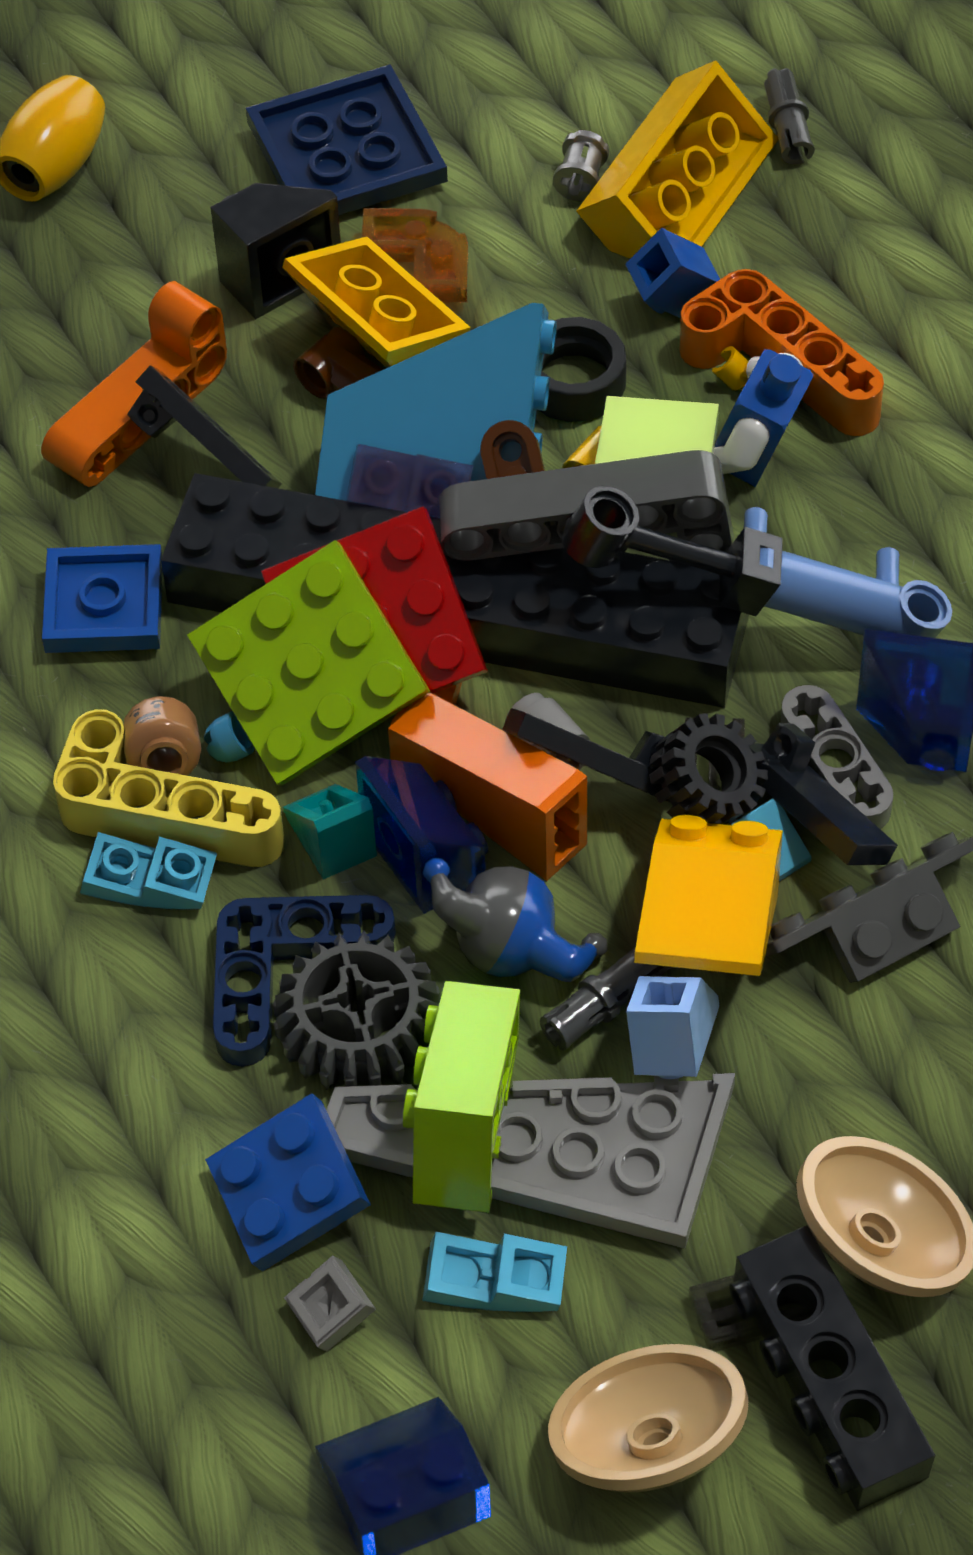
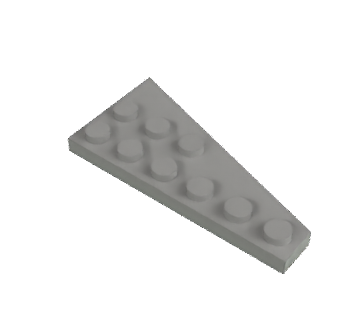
M735 1073L713 1074L712 1080L678 1081V1078L664 1079L658 1076H654V1082L616 1083L612 1077L513 1081V1087H510L508 1104L503 1106L497 1136H501L499 1158H492V1199L685 1249L735 1086ZM412 1084L334 1088L327 1107V1113L351 1162L413 1178L414 1129L403 1128L405 1096L408 1089H415Z

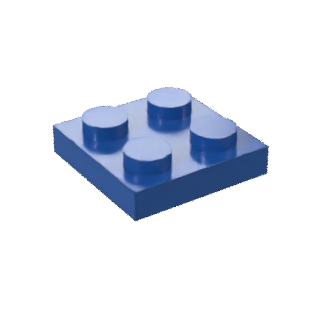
M161 544L47 548L42 642L45 653L160 649L163 572Z
M312 1093L205 1159L252 1265L261 1271L268 1269L371 1205L323 1102Z

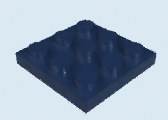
M391 64L246 108L247 123L278 184L331 190L337 196L339 215L448 182L447 166Z

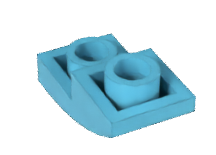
M98 832L80 893L104 900L143 907L201 909L217 853L160 836L156 848Z

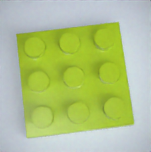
M336 540L187 634L274 781L280 786H283L431 692L343 547Z

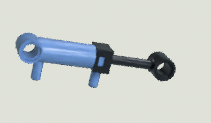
M599 486L586 494L568 521L562 534L563 545L567 553L576 562L586 567L602 568L608 566L614 561L619 552H625L628 548L720 575L719 606L755 617L763 607L775 609L876 639L884 650L899 659L912 660L918 658L950 622L952 616L949 599L936 585L927 581L914 580L907 582L903 587L899 586V552L896 549L884 547L877 551L876 578L782 551L783 538L767 533L768 514L760 507H752L745 511L743 530L727 552L637 526L639 512L634 501L625 492L615 487Z

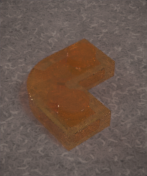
M364 208L362 237L367 236L396 262H414L413 277L441 302H467L469 256L468 241L465 233L459 234L450 226L437 221V211Z

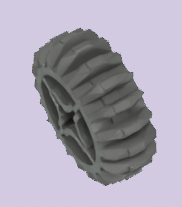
M363 931L358 938V943L347 944L342 935L338 933L334 940L335 947L326 949L315 941L311 949L312 959L295 956V961L292 964L293 974H282L279 982L280 994L275 995L273 1002L274 1015L277 1017V1021L274 1022L277 1039H280V1043H283L284 1055L289 1060V1063L298 1061L299 1070L305 1079L320 1073L321 1084L324 1085L326 1090L338 1079L345 1081V1087L358 1086V1082L369 1081L370 1086L381 1085V1077L386 1075L401 1084L405 1076L404 1065L414 1068L418 1046L429 1047L430 1043L424 1042V1028L428 1006H438V1003H440L439 987L435 981H431V971L426 962L415 963V954L410 946L395 952L394 942L391 941L389 935L379 944L373 945L370 944L369 936ZM351 1000H355L358 1012H363L364 1025L360 1024L357 1012H352ZM387 1030H390V1031L387 1032L386 1034H384V1035L378 1037V1036L381 1035L383 1032H385V1031H387Z

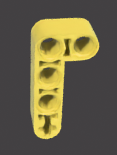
M95 709L85 712L72 725L53 779L60 816L63 824L70 831L92 837H97L98 832L153 848H156L160 836L216 852V860L249 867H263L272 864L281 856L285 843L281 809L277 799L271 793L261 789L127 765L123 749L125 732L123 722L115 713L108 710ZM141 805H147L141 808H134ZM197 816H205L198 819H191Z

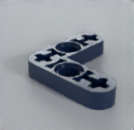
M370 895L242 898L225 905L220 911L217 920L213 1014L217 1052L221 1058L231 1065L244 1067L256 1064L269 1052L272 1041L274 960H295V956L312 959L311 949L315 941L326 949L335 947L334 940L337 935H335L333 919H341V934L347 944L358 943V938L362 934L360 929L362 927V920L366 919L374 920L375 924L373 933L367 934L370 938V944H379L387 935L394 942L396 935L395 919L390 905L385 900ZM306 917L315 918L324 925L320 933L311 938H299L290 931V927L295 921ZM244 922L253 923L250 931L251 951L240 950L238 931L241 929V923ZM240 971H252L261 978L258 986L248 992H236L227 985L230 977ZM237 1012L248 1013L250 1033L247 1036V1042H235L234 1037L238 1033Z

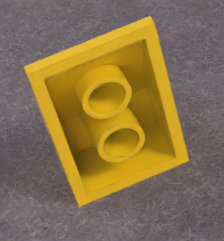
M679 815L672 819L661 818L653 844L635 947L634 963L760 976L778 898L783 830L768 829L766 825L755 821H740L733 825L707 823L705 819L694 815Z

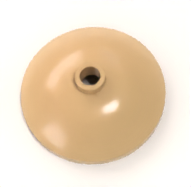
M843 1136L820 1143L803 1162L797 1177V1196L806 1223L825 1252L856 1278L892 1294L934 1297L946 1294L957 1288L972 1270L973 1223L958 1196L948 1184L920 1160L897 1147L878 1140L857 1136Z
M663 1344L638 1348L614 1356L594 1366L576 1379L564 1391L550 1415L548 1423L549 1443L559 1466L568 1475L583 1484L614 1492H643L660 1489L696 1475L715 1462L728 1449L745 1423L748 1413V1395L743 1378L735 1365L724 1356L712 1350L684 1344Z

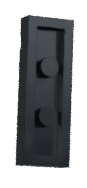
M150 365L135 381L143 391L127 415L149 436L153 438L158 437L173 423L178 421L242 482L279 488L282 485L276 477L162 371Z
M513 708L510 709L502 728L503 731L656 797L655 794L663 789L661 784L651 785L649 774L658 768L649 764L651 756L658 751L655 748L656 745L665 738L664 736L645 731L628 758L533 715Z
M779 723L765 744L754 743L750 746L753 754L762 751L765 761L758 765L757 769L767 770L768 780L760 786L766 789L765 791L846 865H888L898 845L816 771L807 766L815 742L799 727L791 723Z

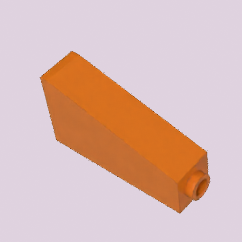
M432 693L426 694L414 706H407L398 712L392 720L390 727H388L391 763L544 880L548 881L587 845V776L580 770Z

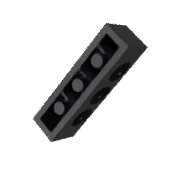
M808 1225L737 1256L734 1283L729 1285L732 1300L741 1317L745 1321L753 1318L764 1338V1340L760 1341L763 1358L774 1377L779 1378L784 1375L795 1395L791 1399V1407L795 1418L807 1436L816 1434L827 1455L822 1458L825 1473L837 1494L847 1493L854 1507L859 1511L929 1478L936 1455ZM796 1303L804 1306L810 1312L811 1317L803 1321H792L784 1317L780 1313L779 1308L785 1304ZM817 1360H829L837 1364L843 1374L833 1379H825L816 1375L809 1365ZM850 1417H859L869 1422L875 1433L868 1437H855L843 1429L841 1422Z

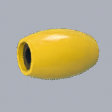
M64 75L42 86L22 103L9 120L0 138V184L6 191L25 201H38L61 188L79 171L93 151L99 138L105 115L104 100L94 86L80 77Z

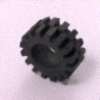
M707 713L699 714L695 718L687 720L656 745L655 748L658 751L651 756L649 765L658 769L649 774L651 785H662L663 789L657 792L655 796L659 803L667 799L671 802L673 806L666 813L672 818L681 814L694 815L705 819L707 823L729 825L757 805L756 802L763 797L766 789L760 785L768 780L767 770L757 769V766L765 761L763 752L752 753L750 746L757 741L751 733L742 739L738 735L742 725L734 720L727 726H724V715L716 713L711 718H708ZM695 754L706 758L715 767L720 776L722 791L709 786L700 776L695 763Z

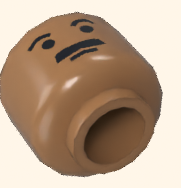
M164 696L144 699L131 708L125 716L123 723L125 728L123 749L127 765L188 776L197 766L202 749L196 716L190 708L175 698Z

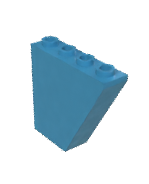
M530 303L328 394L315 495L404 512L424 506L428 510L429 516L440 518L439 496L444 489L458 483L487 479L480 447L484 434L494 424L505 420L523 423L535 434L542 453L543 435L542 433L534 432L537 410H546L549 396L550 380L549 377L541 376L544 354H553L556 340V321L548 320L549 312L544 304ZM514 441L506 443L501 451L503 460L508 462L517 460L522 452L521 445Z

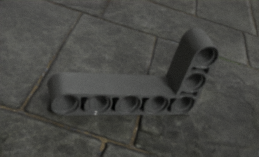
M690 450L463 482L449 486L439 496L441 548L447 556L461 561L565 548L562 540L565 526L586 494L599 486L615 487L625 492L634 501L639 512L637 526L664 534L676 532L677 538L727 552L734 542V533L721 462L716 455L703 450Z

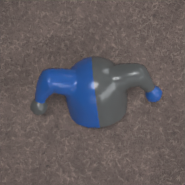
M433 858L427 861L423 868L424 877L431 883L432 904L435 913L456 930L460 950L470 964L485 974L496 977H515L534 969L555 979L572 982L582 975L594 959L601 958L608 950L607 940L600 933H589L582 940L581 945L571 944L554 930L555 908L553 895L545 882L530 871L513 866L494 867L478 874L464 892L454 887L447 878L450 867L443 859Z

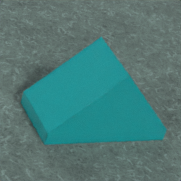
M334 784L282 807L287 820L323 880L377 856L373 808L368 797Z

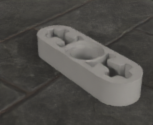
M802 685L790 690L782 701L781 723L795 724L815 742L807 766L816 771L878 828H883L891 817L893 803L892 786L834 699L827 691L813 685ZM805 710L810 716L818 714L817 729L819 733L816 736L815 726L807 715L797 717L798 711ZM830 749H841L847 752L853 761L845 767L834 768L826 765L820 759V755ZM858 780V792L866 802L876 800L875 807L869 808L864 802L855 804L856 788L853 783Z

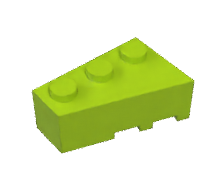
M445 981L439 1006H428L425 1019L424 1042L430 1044L429 1047L418 1046L414 1065V1085H419L418 1090H407L403 1109V1128L414 1129L413 1204L490 1212L492 1200V1158H499L501 1136H497L503 1106L508 1104L519 1038L520 989Z

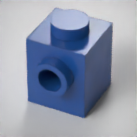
M661 228L625 264L644 302L658 313L662 314L666 311L681 318V310L686 302L720 280L703 247L664 228Z

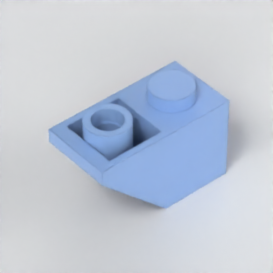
M638 977L626 1010L634 1075H651L664 1079H677L683 1076L697 1077L719 1009L718 995L701 977Z

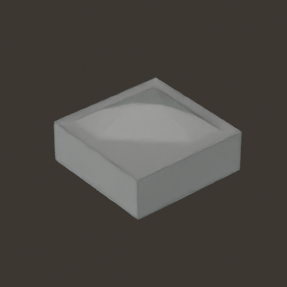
M333 1255L317 1268L309 1278L302 1281L284 1297L315 1345L324 1351H329L376 1310L344 1262Z

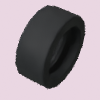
M569 317L555 320L556 340L552 355H543L542 369L551 361L563 356L581 355L595 359L604 365L607 370L594 380L574 384L554 380L542 371L541 376L549 377L550 385L547 408L545 411H539L550 418L566 422L589 421L604 415L607 396L622 397L626 388L625 345L614 330L600 321L584 317Z

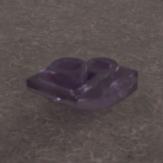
M358 444L355 449L346 501L404 512L424 506L428 510L429 516L440 518V494L451 485L470 482L473 465Z

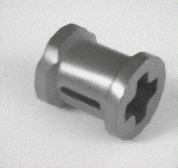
M579 130L568 134L564 139L562 153L565 157L563 163L557 167L553 175V185L556 191L563 197L574 201L585 200L600 180L598 176L599 168L605 164L609 156V146L600 135L592 131ZM584 146L589 148L586 158L581 157ZM576 173L581 175L578 185L573 183Z

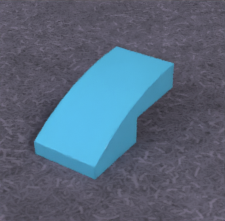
M435 1232L430 1242L422 1301L492 1311H558L561 1305L567 1246L505 1233L500 1243L494 1244Z

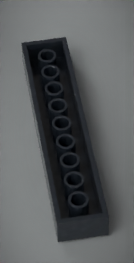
M194 473L161 558L167 602L222 613L266 584L261 572L262 570L407 512ZM430 516L441 545L440 518ZM565 548L472 561L452 559L444 553L485 663L725 708L749 614L719 606L720 575L675 561L628 552H619L614 561L602 568L586 567L576 562L567 553Z

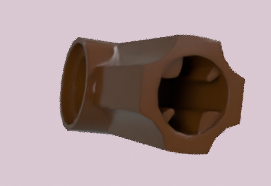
M341 327L331 329L295 359L293 363L294 372L304 388L312 395L323 399L328 394L384 370L367 359L364 350L356 338Z

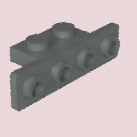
M954 832L945 834L921 847L925 857L906 866L903 858L870 873L874 882L873 885L855 893L853 886L849 885L820 899L819 903L823 911L804 920L801 912H797L772 924L770 930L771 938L768 939L765 956L780 953L824 930L849 982L853 983L868 977L960 928L961 926L934 871L972 852L973 836L957 840Z

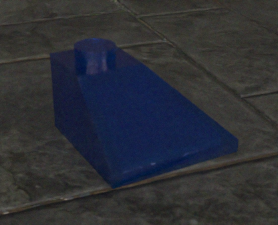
M865 629L856 709L907 764L925 766L935 771L956 770L967 772L973 734V643Z

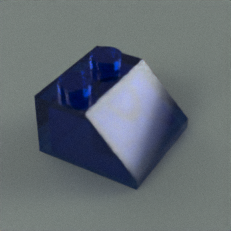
M369 756L355 761L358 793L368 797L373 808L376 850L421 911L425 914L433 910L431 883L423 875V868L426 862L433 858H441L448 864L450 872L447 878L454 887L465 892L467 886L475 877L485 872V855L489 853V848L478 826L474 822L466 824L457 813L456 802L447 785L441 780L434 782L419 763Z
M439 1397L315 1446L317 1456L360 1555H399L491 1517L489 1482L463 1425Z

